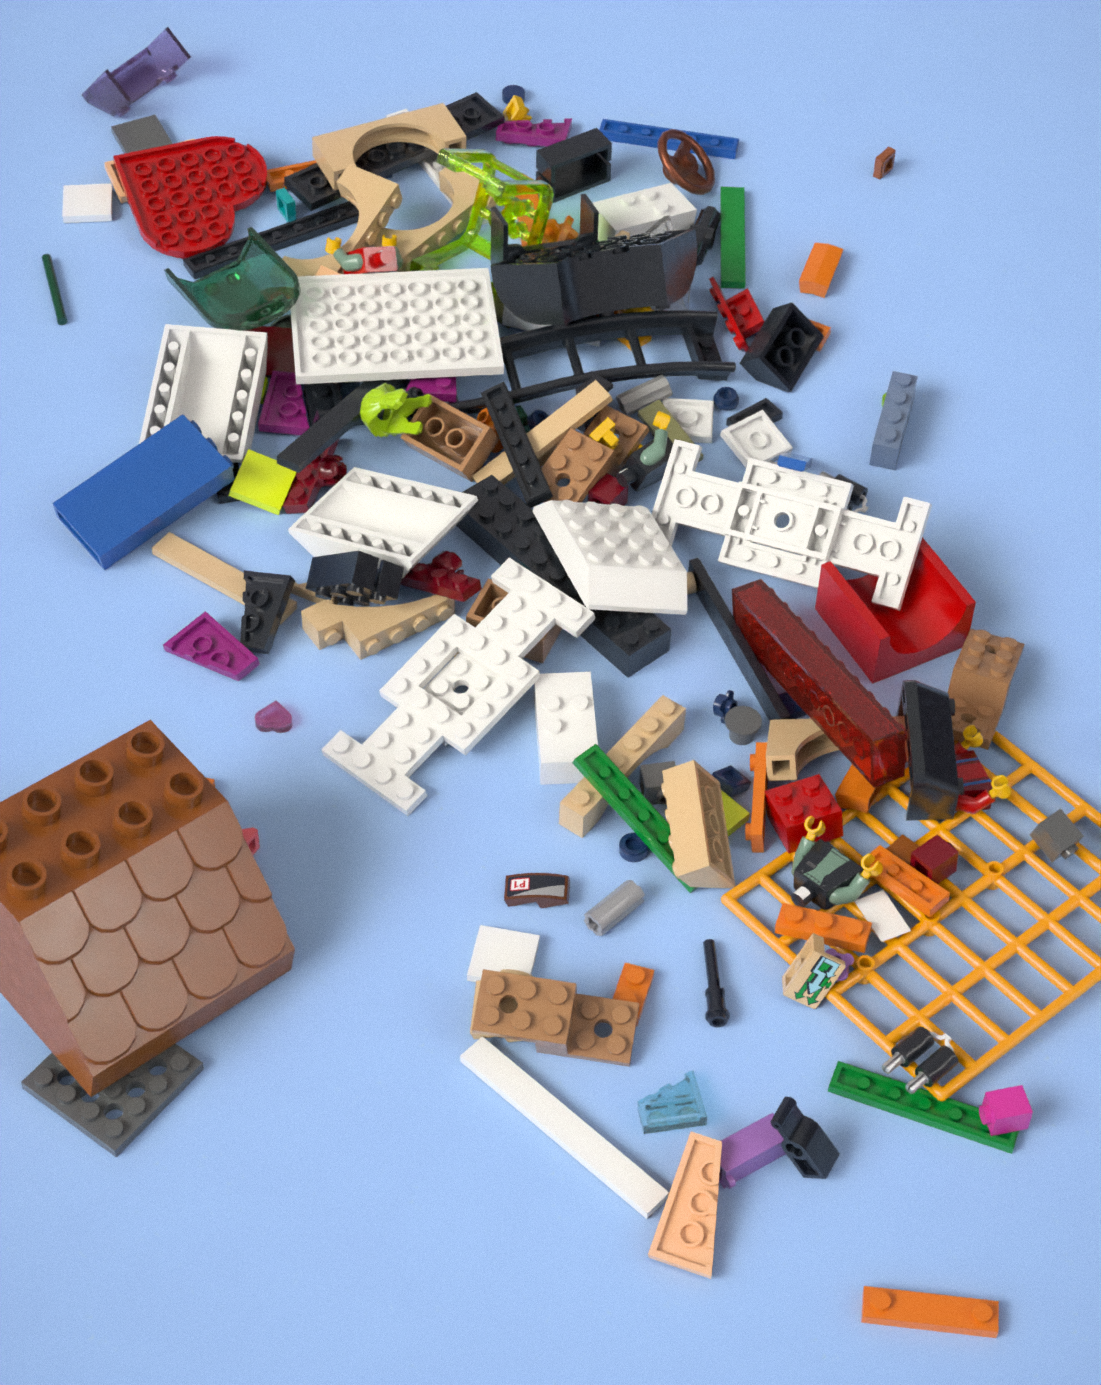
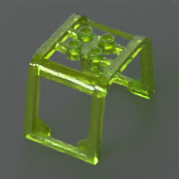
M442 148L439 151L437 163L453 172L464 171L479 179V184L468 226L464 234L456 241L412 259L410 271L438 270V265L468 250V248L491 261V242L478 235L483 218L488 220L491 226V210L486 208L489 196L494 198L498 206H505L500 213L508 223V235L510 238H521L528 242L527 246L542 243L554 196L553 188L548 183L526 176L497 160L492 153L485 149ZM483 162V167L480 169L471 163ZM498 170L515 180H500L495 177V172ZM540 194L537 210L534 209L531 200H520L515 196ZM522 216L533 219L531 232H528L525 222H515V219ZM491 282L492 294L494 298L498 294L495 290L493 282Z

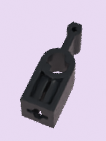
M784 1097L770 1121L771 1126L777 1129L783 1137L781 1142L782 1149L803 1178L826 1179L840 1153L820 1125L813 1119L804 1116L797 1107V1102L792 1097Z

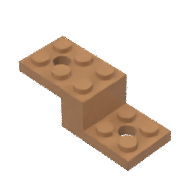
M606 405L600 410L584 434L571 428L542 467L554 496L544 501V503L550 500H570L582 503L588 495V491L606 473L616 477L629 456L635 452L649 433L648 426ZM608 417L616 424L614 434L619 435V442H617L619 445L614 450L589 438V435ZM560 479H570V483L567 486H557Z
M970 629L953 668L947 692L949 699L954 698L955 716H951L954 740L963 742L965 740L963 736L964 729L969 725H974L977 733L980 732L983 736V743L979 747L986 750L989 749L1005 708L1011 681L1025 644L1017 642L1013 638H1002L992 635L985 630Z
M483 969L472 1033L533 1042L538 1053L630 1067L639 1003L577 994L576 983ZM507 998L514 999L518 1003L517 1009L513 1013H504L500 1009V1004L503 1000ZM600 1023H608L613 1030L608 1037L602 1038L595 1034V1027Z

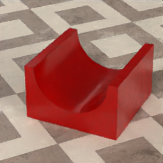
M923 537L900 611L872 603L879 577L868 574L860 578L846 580L831 561L821 564L815 610L872 684L963 647L971 628L976 601Z

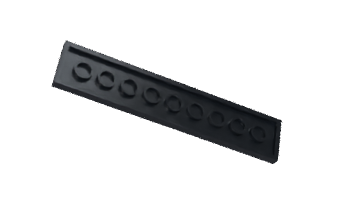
M478 92L446 105L466 135V141L504 123V115ZM391 142L367 150L358 158L355 165L358 168L385 178L437 153L415 143ZM317 163L284 177V185L311 211L341 198L339 189L334 191Z

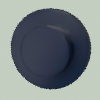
M722 387L714 395V405L722 410H732L738 406L739 396L733 388Z

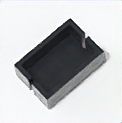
M594 128L536 150V168L538 169L536 171V186L538 192L552 204L609 182L611 179V163L609 161H611L612 143L598 128Z
M362 551L312 557L306 589L316 592L315 596L318 598L338 600V605L354 606V604L369 606L372 602L385 604L386 601L397 600L404 567L381 560L379 569H377L379 558Z

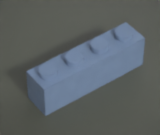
M896 371L892 372L872 445L869 465L895 470L915 396L918 376Z

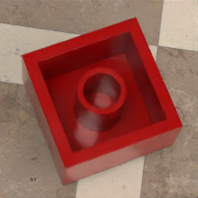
M820 774L765 791L767 818L788 854L796 852L802 836L806 837L808 831L804 823L809 816L815 818L811 830L816 829L821 820L825 824V832L821 836L815 837L814 841L817 842L821 839L827 842L844 836L842 810Z

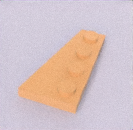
M692 1131L690 1132L648 1253V1258L712 1279L722 1152L721 1141Z

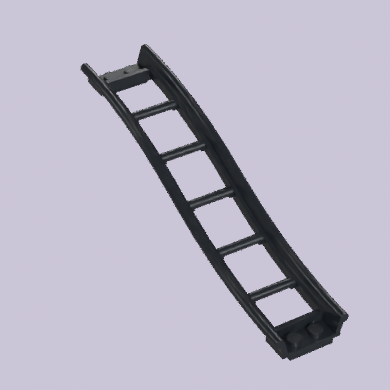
M670 310L621 313L578 319L569 322L568 326L555 329L552 325L500 338L503 363L511 386L509 393L514 404L574 390L586 380H590L591 372H583L576 345L617 338H626L629 341L636 365L593 371L609 382L654 378L659 375L664 377L697 376V379L727 381L730 373L735 372L736 363L722 362L713 337L718 318L717 311ZM683 335L692 362L646 364L638 336ZM563 347L566 348L573 376L521 388L514 359ZM354 382L304 384L303 392L310 427L342 401L339 383ZM457 393L456 402L447 403L465 414L478 413L487 408L483 397L459 401ZM415 409V411L407 417L409 422L412 420L413 416L415 415L418 409ZM384 410L377 415L380 420H383ZM359 420L355 425H365V424L363 423L362 420Z

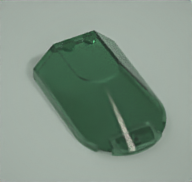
M253 227L247 228L249 237L238 260L194 282L176 277L169 268L164 270L168 282L214 328L244 331L266 325L288 312L300 296L301 287L296 273Z

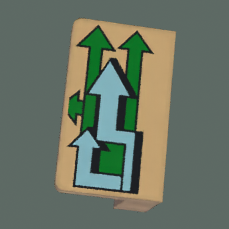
M812 933L782 976L783 995L812 1009H816L845 969V961L826 953L824 938Z

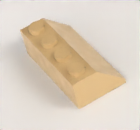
M695 760L663 770L664 782L661 784V788L667 802L665 816L670 824L671 835H669V844L674 853L675 861L672 863V868L675 876L690 887H735L720 782Z

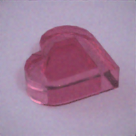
M276 700L256 713L255 726L261 732L273 730L277 733H285L293 726L292 716Z

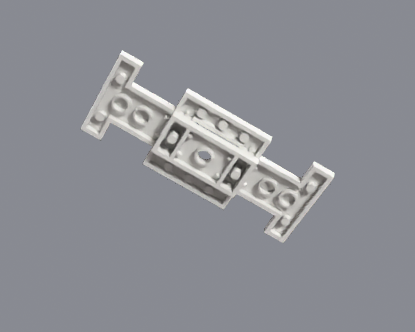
M675 439L652 511V516L671 547L678 525L725 536L718 562L818 589L821 564L831 561L836 566L879 577L872 603L900 611L931 511V503L903 497L895 523L847 511L854 487L852 483L804 471L791 470L749 458L743 481L738 483L695 472L702 447ZM783 514L789 515V524L784 528H778L776 525L777 518Z
M508 558L491 575L492 582L508 592L504 599L476 627L453 614L379 690L381 697L397 707V709L361 745L340 730L322 748L323 756L407 816L427 797L426 790L410 780L409 777L441 743L444 746L450 744L466 756L540 678L539 670L524 661L523 658L556 624L578 638L595 620L594 612L511 558ZM465 685L469 687L465 693L457 694L454 692L458 686Z

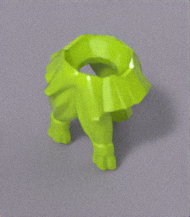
M383 383L364 396L360 408L361 420L375 437L379 436L382 438L389 435L395 437L398 434L418 435L422 433L423 424L419 421L409 422L407 417L415 409L429 407L432 403V396L426 394L417 398L406 399L408 395L406 390H396L394 386ZM384 409L383 420H380L377 415Z

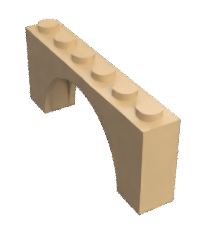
M440 103L312 137V153L315 161L335 191L339 189L337 180L349 164L356 166L355 163L358 158L375 146L391 142L415 143L433 150L446 161L466 155V135L445 104Z
M454 160L439 172L440 191L453 203L448 213L437 222L419 229L394 230L383 227L378 233L375 243L369 247L382 246L383 235L386 238H392V235H396L397 248L403 258V265L397 272L413 271L415 267L430 258L433 253L444 247L451 239L461 234L464 229L471 225L472 221L479 220L485 211H489L491 207L498 204L497 185Z
M349 164L337 180V185L341 197L350 201L358 209L359 219L354 233L341 246L345 252L372 246L376 241L378 233L388 224L389 217L395 209L399 208L403 199L397 183ZM333 254L314 259H295L284 256L273 271L272 277L277 289L289 293L288 277L315 276L321 265L340 274H344V271Z
M904 716L770 720L766 748L768 781L797 780L802 768L813 759L833 751L850 748L883 750L896 754L908 762Z

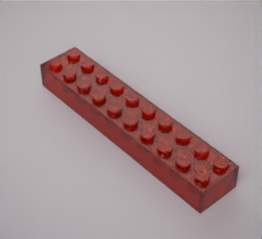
M762 579L733 588V617L757 659L873 788L904 777L905 763L907 762L905 753L907 732L905 727L891 716L889 710L875 699L871 691H867L860 683L858 677L853 676L848 671L845 664L831 653L830 648L817 638L814 631L808 629L802 619L796 616L790 610L788 604L783 602L776 595L774 589L769 588Z

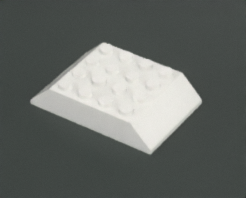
M165 324L139 444L184 414L189 421L194 420L202 431L201 434L206 439L209 437L214 441L218 452L222 456H228L232 462L242 463L248 449L251 450L265 380L267 333Z
M354 467L301 516L288 531L314 557L362 551L379 558L377 569H379L381 560L404 567L402 578H404L465 517L476 504L478 498L474 495Z
M550 500L533 508L532 512L587 609L686 615L688 611L687 571L648 508L640 505L633 507L619 504H597L595 502L581 503L570 500Z

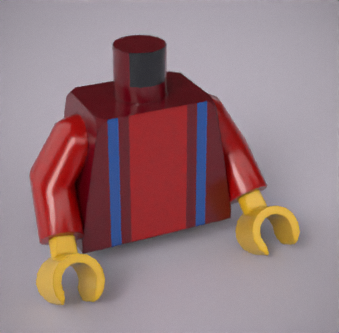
M969 725L963 731L965 740L962 743L958 741L954 745L958 778L962 777L964 782V794L958 796L955 811L976 814L981 810L990 809L997 796L1001 799L1008 798L1011 794V788L1004 775L996 776L991 782L974 750L968 751L969 747L976 748L983 743L981 733H977L974 725Z

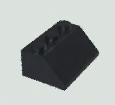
M793 302L775 307L765 320L740 364L756 381L785 392H791L824 338V335Z

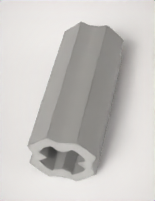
M659 375L617 395L616 400L621 412L630 416L659 399L662 401L672 396V391L666 377Z
M626 880L584 914V922L588 929L593 931L596 936H602L644 902L645 894L641 887L636 885L633 880Z

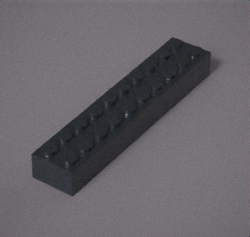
M493 475L488 476L462 492L477 496L478 501L456 525L461 531L500 565L508 558H511L586 607L532 512L533 509ZM589 609L594 612L595 620L580 635L629 678L669 651L671 628L653 613Z

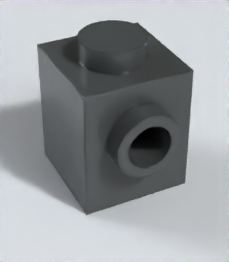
M675 761L640 765V790L642 795L652 805L667 804L661 788V784L664 782L662 771L675 767Z
M1059 809L1040 822L1030 833L1031 838L1051 862H1054L1061 856L1064 860L1072 856L1079 849L1076 844L1084 837L1062 809Z

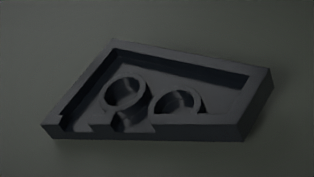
M244 571L243 579L246 581V590L243 592L242 601L245 603V610L241 619L240 642L251 652L269 654L295 580L291 575Z

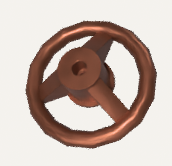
M670 129L662 132L657 143L658 154L663 165L665 177L671 183L678 184L691 194L704 195L711 192L715 183V171L704 149L683 131ZM669 139L681 141L674 156L669 155L667 151ZM690 150H692L701 161L705 171L706 179L697 172L698 163L696 161L695 156L692 153H690Z

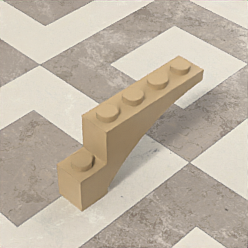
M433 595L414 602L379 607L336 605L323 600L301 611L302 628L319 650L344 639L360 660L370 655L377 654L384 648L401 642L415 633L422 632L440 621L447 620L455 614V600L440 595Z

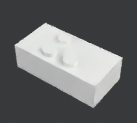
M672 183L593 202L599 211V241L608 240L607 237H613L622 230L630 233V236L650 232L652 237V235L664 233V231L690 229L691 224L695 222L697 209Z
M591 672L540 674V678L534 683L540 784L579 783L584 776L572 763L576 757L595 743L598 745Z

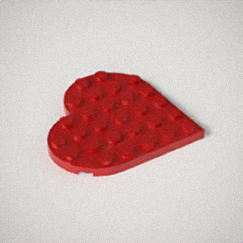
M211 136L113 156L114 166L142 238L156 251L181 259L226 244L234 231V212L246 209L257 201L263 194L267 184V166L262 155L249 144L245 146L235 142V138Z

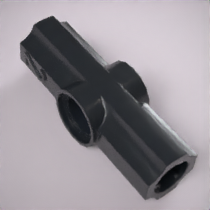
M707 206V208L701 209L696 223L690 226V229H695L696 266L702 265L707 251L713 248L716 230L721 220V213L716 210V207Z

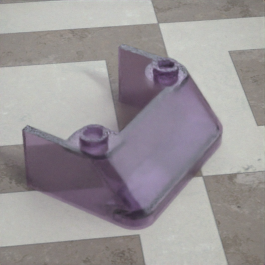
M167 27L145 49L111 73L108 69L104 71L81 96L90 105L113 117L118 114L121 118L131 110L129 107L131 104L163 81L168 84L178 76L176 71L191 56L169 27Z

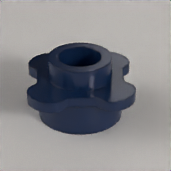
M728 690L726 695L719 694L713 704V713L715 716L721 717V723L725 724L726 713L738 706L737 701L733 698L734 692L732 690Z

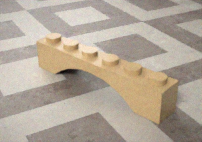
M662 695L606 755L628 778L646 758L660 749L667 748L684 730L686 708ZM584 777L560 802L559 824L583 838L600 820L609 803Z

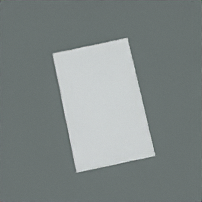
M884 890L854 901L866 920L872 922V929L881 942L911 931Z

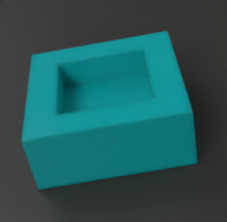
M285 188L276 190L277 210L287 222L296 220L295 200Z

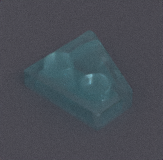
M694 1070L685 1073L684 1080L673 1086L668 1083L661 1087L657 1093L649 1094L637 1101V1111L644 1134L707 1125V1115Z

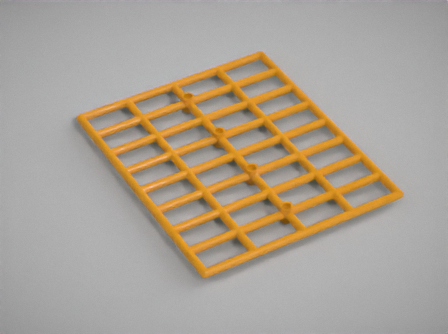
M997 730L995 731L992 742L1022 765L1006 776L1010 788L1032 773L1075 807L1074 810L1067 814V817L1073 824L1086 816L1101 828L1100 812ZM982 764L992 782L996 775ZM909 766L884 783L872 806L889 795L907 811L909 797L899 790L898 787L910 780ZM1011 788V794L1006 799L1037 824L1048 818ZM846 809L842 812L843 826L857 817L889 845L899 838L870 812L864 813L855 809ZM982 810L976 814L957 811L953 819H946L942 823H939L937 820H918L930 831L915 841L916 844L921 846L934 836L939 835L946 842L951 843L962 858L983 874L982 877L963 891L947 878L940 882L938 885L950 892L952 899L930 918L870 877V883L862 893L877 884L920 922L913 926L910 932L904 933L898 938L894 937L883 941L887 946L872 957L868 955L858 956L852 950L828 945L830 948L835 949L837 953L851 954L854 958V963L850 966L854 970L848 974L847 979L836 982L825 998L890 1057H892L891 1049L919 1026L926 1028L929 1032L944 1035L945 1033L929 1019L951 1002L998 1042L997 1045L975 1061L951 1039L949 1043L953 1047L958 1062L965 1069L943 1086L938 1082L932 1087L923 1085L939 1101L947 1100L1101 980V957L1059 923L1061 919L1079 906L1101 923V908L1089 899L1101 890V860L1079 842L1076 844L1079 849L1074 854L1100 874V876L1079 891L1034 854L1040 849L1034 840L1023 845ZM971 816L1015 853L1001 863L996 861L987 863L950 831ZM840 837L828 841L839 852L860 865L863 856ZM785 851L723 894L721 902L791 965L797 954L788 946L799 938L785 935L778 938L737 901V899L760 884L781 904L795 905L791 896L770 878V876L794 860L795 852L788 854ZM1025 861L1067 895L1069 899L1048 914L1008 881L1004 875ZM986 888L989 890L999 888L1038 920V922L1016 937L974 902L972 898ZM855 902L835 905L828 910H818L834 914L845 907L857 919L867 921ZM961 906L1006 944L1005 947L986 961L981 959L940 923ZM1049 930L1095 969L1075 985H1072L1027 945ZM922 935L928 937L936 935L970 964L974 970L952 986L914 953L908 945ZM1016 953L1063 992L1062 995L1042 1010L995 971L996 968ZM898 954L942 994L921 1010H918L874 970ZM984 977L1031 1017L1010 1035L962 995ZM856 983H871L909 1019L885 1035L841 994ZM934 1038V1041L940 1046H945V1039L938 1040ZM914 1061L908 1067L902 1068L915 1078V1068L919 1065Z

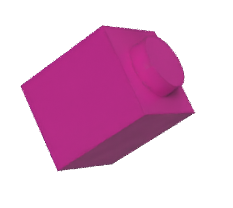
M1022 1085L985 1092L983 1103L979 1106L981 1122L983 1125L987 1124L991 1136L1028 1129L1033 1114Z

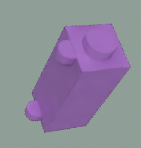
M773 1112L721 1140L722 1152L719 1182L723 1188L728 1187L731 1189L736 1186V1182L787 1155L781 1147L783 1137L777 1129L771 1126L770 1121L774 1116Z

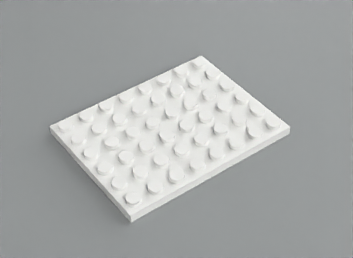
M489 268L288 277L296 384L504 374V363Z

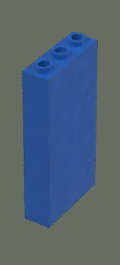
M184 414L52 503L57 518L103 570L115 564L234 481L232 471L234 465L228 456H222L218 452L214 441L209 437L206 439L201 434L202 431L194 420L189 421Z

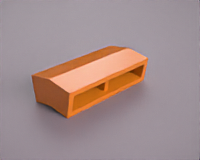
M814 243L799 279L800 293H809L825 298L844 249L831 244Z
M860 749L835 793L840 808L855 809L868 813L893 768L894 754L877 749Z

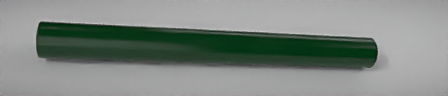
M44 254L42 262L57 323L65 325L67 317L50 254Z

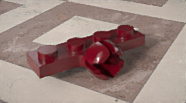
M339 439L300 473H296L283 504L286 514L306 513L313 506L321 487H333L347 474V466L340 462L343 461V457L333 455Z
M442 551L429 564L417 563L402 578L400 584L461 602H465L482 589L480 579L465 575L463 569L458 570L462 567V560L456 553Z

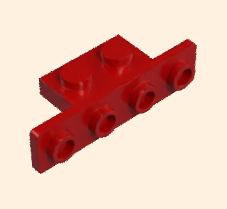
M711 277L709 280L713 287L709 291L715 302L720 301L717 307L723 318L728 317L725 324L731 334H736L733 340L739 351L744 349L747 352L749 345L746 338L758 332L765 320L748 288L726 300L715 278Z

